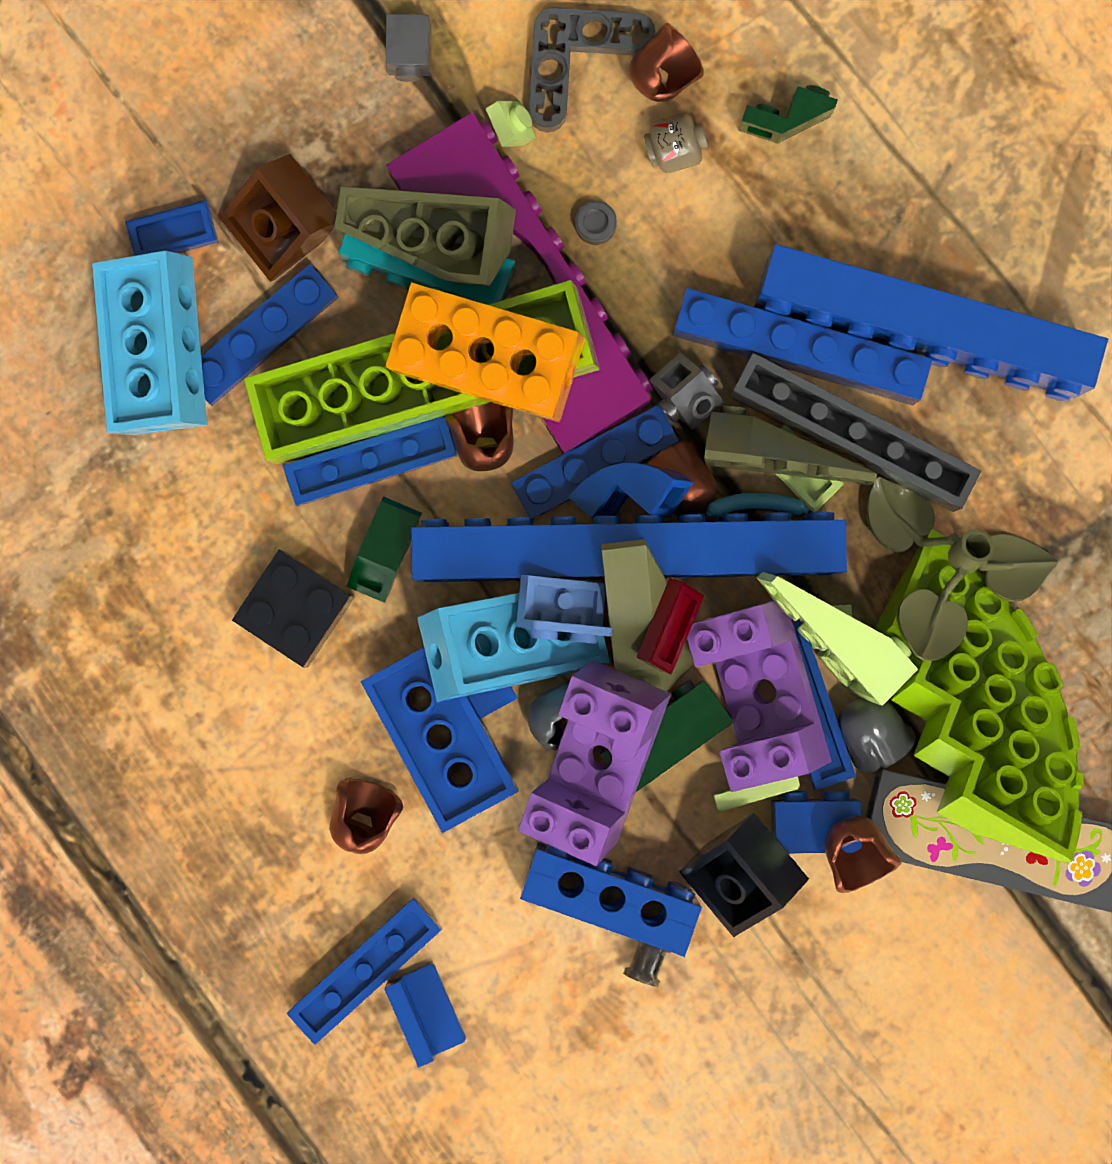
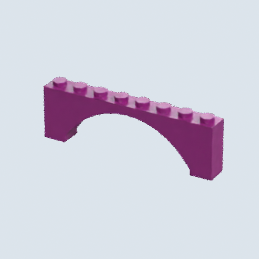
M473 112L388 163L386 167L399 191L501 199L516 209L513 235L536 255L547 270L554 285L571 280L578 288L600 370L573 378L560 423L542 417L545 427L562 454L565 455L647 406L651 400L648 393L653 388L643 371L639 368L634 372L625 357L631 353L619 333L612 336L603 323L608 319V316L596 297L591 300L588 299L581 287L586 284V280L574 262L567 265L559 252L564 248V245L554 228L550 226L545 229L537 217L538 214L542 213V210L530 191L523 194L515 179L519 178L520 175L508 155L501 158L493 144L498 142V139L486 120L479 123Z

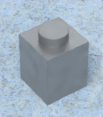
M386 14V68L388 75L395 76L396 80L403 82L419 81L421 76H430L431 24L429 15Z

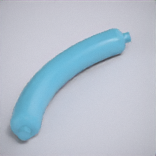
M741 493L725 496L711 502L707 507L706 513L708 516L718 518L723 514L739 510L765 509L801 516L803 513L807 514L809 508L805 507L804 501L785 495Z

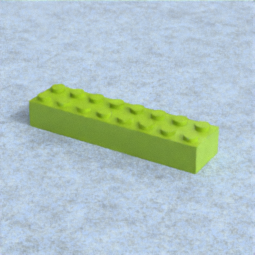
M571 280L489 304V306L579 332L585 338V343L574 377L600 370L579 291ZM451 331L444 332L439 336L437 340L438 350H444L450 346L453 338ZM395 333L244 378L265 460L276 464L286 463L486 404L490 401L397 374L386 368ZM493 343L485 344L480 348L478 352L479 363L487 362L492 358L494 354ZM530 355L521 360L519 364L520 375H528L535 369V356Z

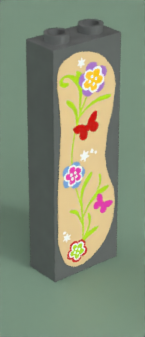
M885 769L875 773L865 817L871 819L877 825L892 850L900 857L901 862L1112 912L1111 823L1082 817L1080 835L1073 861L1065 863L973 834L937 813L947 784Z

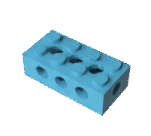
M165 250L92 263L107 433L142 435L206 426L207 417L193 257Z
M519 593L442 607L417 617L437 702L576 673L592 660L603 665L610 663L604 636L597 635L596 644L570 641L571 633L558 631L557 640L532 638V629L516 627Z

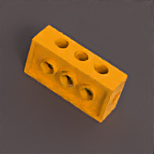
M411 282L385 367L397 374L560 423L585 338L574 330ZM451 331L453 338L450 346L444 350H438L437 340L439 336L444 332ZM493 343L494 354L492 358L487 362L479 363L478 352L480 348L485 344ZM530 355L535 356V369L528 375H520L519 364L521 360Z

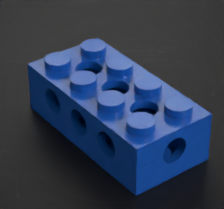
M424 647L361 681L442 833L519 791L517 784L468 696L437 702ZM417 686L428 689L432 697L430 706L424 711L413 708L409 701L410 692ZM435 724H443L450 729L452 741L449 746L444 748L436 747L430 741L429 732ZM464 762L470 766L473 777L469 783L459 785L452 781L449 770L453 763Z
M537 843L521 889V900L685 957L702 909L699 901L694 897L693 889L672 881H668L667 887L653 883L652 875L642 870L628 867L627 873L612 869V861L604 858L597 866H594L548 844ZM566 872H576L583 880L578 887L568 889L560 884L559 878ZM609 886H616L623 893L619 900L608 903L599 897L602 890ZM655 900L662 903L661 911L655 916L648 917L641 913L643 905L648 901Z

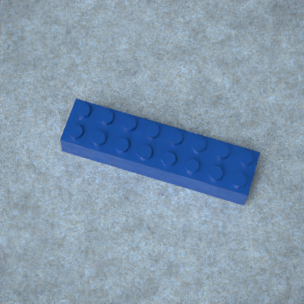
M777 244L774 245L767 258L754 307L843 332L865 340L878 342L903 351L924 355V357L933 359L931 365L948 367V364L952 363L965 367L964 373L976 378L988 379L989 374L1005 378L1004 384L1015 389L1029 390L1030 386L1046 390V397L1063 402H1069L1071 397H1079L1095 388L1109 339Z

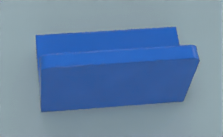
M428 964L387 982L384 990L418 1068L433 1062L437 1054L465 1042V1033L434 964Z

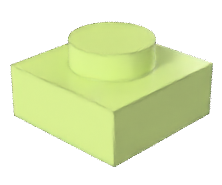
M497 101L486 108L502 147L525 146L536 139L531 128V116L525 107L521 105L520 101Z

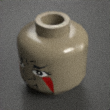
M679 113L655 120L650 125V133L644 135L652 166L659 165L660 169L665 173H672L700 164L702 161L701 149L709 147L703 123L694 124L692 117L687 113Z

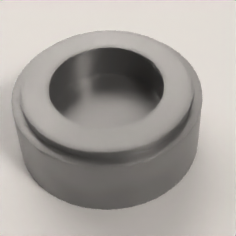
M602 201L587 202L580 207L576 214V232L588 244H604L613 237L616 231V214L608 204Z

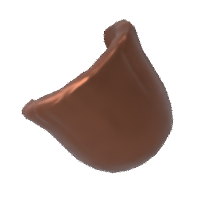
M666 23L632 58L629 64V75L636 89L646 98L656 102H667L674 99L686 87L701 79L704 75V69L694 48L685 37L669 23ZM659 67L668 73L666 86L661 81Z
M489 402L445 415V422L451 431L457 454L461 463L466 468L473 471H491L503 466L510 459L514 448L513 408ZM478 438H493L497 443L480 447L475 446Z
M678 441L676 444L663 449L649 460L647 465L675 470L694 482L673 512V515L679 517V515L700 514L713 502L717 490L716 481L702 459L698 446L692 441Z
M352 778L340 781L336 788V800L329 827L333 841L343 850L355 854H367L376 850L383 843L393 823L401 814L404 808L402 800L392 790L374 782ZM356 813L371 817L372 827L351 817Z
M856 815L845 818L834 824L826 834L824 842L825 854L833 873L837 892L849 893L856 891L895 871L902 864L900 857L892 850L880 829L867 817ZM854 842H862L861 849L852 853H846L841 849Z

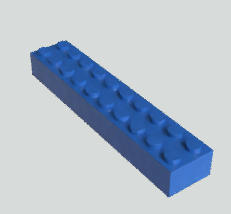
M834 512L808 513L802 521H791V513H767L761 517V521H748V514H723L722 517H719V522H705V515L687 514L679 515L677 523H662V515L636 516L635 523L619 524V516L593 517V524L577 525L576 517H551L550 525H534L533 518L516 517L507 518V526H491L489 518L464 519V527H449L447 519L421 520V527H411L412 580L416 582L521 581V575L568 580L604 579L601 544L641 539L646 540L662 568L665 578L759 576L762 572L775 576L838 575L847 572L846 520H834Z

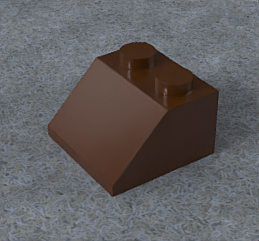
M288 154L258 167L219 218L267 279L272 282L327 238L335 228L337 212L292 155Z

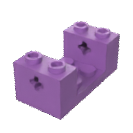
M770 601L693 623L687 640L695 668L715 663L729 714L734 722L733 728L737 743L719 751L730 791L735 792L810 774L832 762L792 620L780 609L777 603ZM762 679L769 680L775 686L776 696L772 702L763 700L759 695L758 685Z
M594 660L573 674L558 714L568 719L555 760L548 779L531 793L518 831L597 866L617 845L671 693ZM601 745L610 751L612 755L611 765L603 766L595 761L593 757L594 746Z

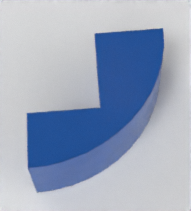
M620 463L605 467L591 474L575 488L569 498L591 518L595 516H616L628 497H631L651 515L671 517L694 482L685 475L669 468L640 463Z

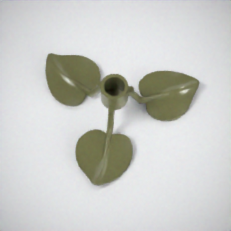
M878 477L876 483L871 487L867 500V520L873 536L885 548L894 552H904L913 542L920 547L951 546L948 558L956 572L943 588L939 597L930 590L919 589L908 594L898 609L899 629L915 656L923 661H934L947 656L959 646L965 637L968 626L965 609L958 603L946 600L951 591L966 574L972 573L977 569L986 571V584L996 596L1010 602H1018L1033 595L1058 564L1057 559L1039 546L1008 534H996L990 537L982 530L973 529L965 533L961 538L958 534L953 533L949 537L925 539L923 537L930 533L935 521L934 510L926 498L882 477Z

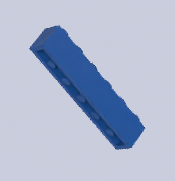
M689 288L686 289L672 335L750 358L752 353L782 368L912 406L922 398L933 360Z

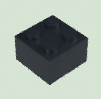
M279 549L232 621L301 667L306 668L310 666L355 597L287 552Z
M752 813L706 843L679 871L733 937L784 908L809 880L795 860L786 852L755 813Z

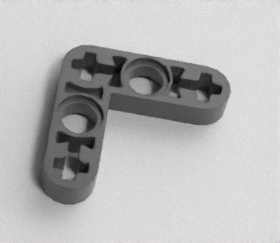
M547 8L540 12L534 24L529 114L533 126L539 131L548 133L560 129L565 123L571 52L635 56L656 33L652 20L645 14L634 12ZM550 20H557L558 27L565 29V31L557 33L556 50L548 49V31L541 30L542 27L549 26ZM597 21L605 26L607 34L603 40L591 42L585 38L583 28L589 22ZM613 23H620L619 32H631L633 25L641 26V32L648 34V36L641 37L638 44L632 43L631 36L620 34L618 35V43H611L614 33ZM539 47H543L547 50L539 51ZM564 48L565 52L562 53L558 50ZM546 60H555L560 63L563 72L558 79L547 81L540 76L538 72L539 66ZM537 88L549 92L562 89V94L553 92V109L560 111V113L553 114L551 121H543V115L536 113L537 109L544 108L545 91L537 93Z

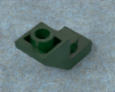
M807 85L806 88L798 86L786 118L779 116V110L769 105L756 104L755 107L747 105L738 131L778 144L830 118L838 99L829 97L830 92L818 86Z
M383 496L357 554L346 587L385 603L391 592L401 562L412 543L411 527L418 526L422 512Z

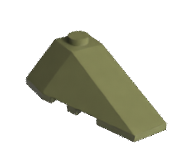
M340 186L335 229L449 283L490 286L510 253L516 209L499 198Z
M721 406V413L711 412L704 456L707 466L874 485L876 483L877 473L759 418L746 416L747 409Z
M645 539L601 544L609 628H613L612 637L610 636L613 669L667 691L694 665L688 640L686 639L671 675L661 672L636 658L667 585L664 572Z

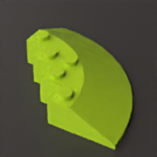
M933 528L929 534L924 536L925 539L945 537ZM950 545L919 546L884 607L875 630L889 638L895 636L910 649L912 654L908 658L918 668L895 692L891 700L927 721L914 756L949 776L937 813L973 834L1058 861L1070 863L1073 861L1081 830L1083 812L1079 811V789L1084 787V773L1079 772L1076 751L1080 750L1081 746L1075 718L1068 715L1067 707L1060 691L1064 685L1056 666L1047 662L1040 646L1035 640L1038 633L1021 608L1015 611L1007 600L996 596L988 588L985 576L978 570L966 574L951 591L946 600L958 603L967 613L968 626L962 642L955 650L941 659L923 661L917 658L899 629L897 618L899 606L908 594L919 589L930 590L939 597L943 588L956 572L948 558Z

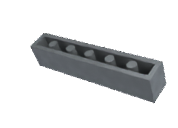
M754 353L749 358L729 396L952 512L963 508L981 473V470Z

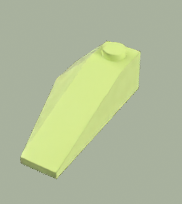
M762 572L757 577L762 586L787 616L794 621L800 619L803 624L797 629L805 640L810 641L820 650L816 655L849 693L883 706L918 670L908 658L912 654L910 649L897 637L889 638L778 576Z

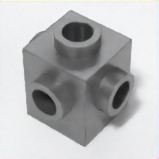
M681 352L649 380L663 399L658 403V406L664 414L674 423L678 419L682 420L692 430L705 420L711 412L724 403L715 390V387L719 384L715 376L704 365L697 367Z

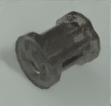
M637 941L638 945L630 967H625L623 974L638 982L659 987L661 981L657 977L665 955L671 952Z

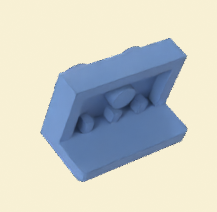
M521 575L516 627L532 629L531 637L557 640L558 631L570 632V641L596 644L597 635L612 637L613 628L603 627L606 597L605 583Z

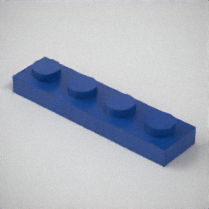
M311 264L307 265L201 356L205 400L211 406L217 403L339 298Z
M657 405L571 450L565 455L511 482V485L528 517L535 519L571 500L569 496L575 488L598 470L620 463H641L660 453L668 446L676 444L679 440L664 412Z
M445 416L298 460L283 465L295 506L298 507L455 458L457 453L448 425L445 422Z
M791 619L832 762L809 774L814 789L818 790L854 778L856 774L811 643L805 640L797 630L803 623L800 619L797 621Z
M413 897L286 1014L310 1041L316 1045L442 930V927Z

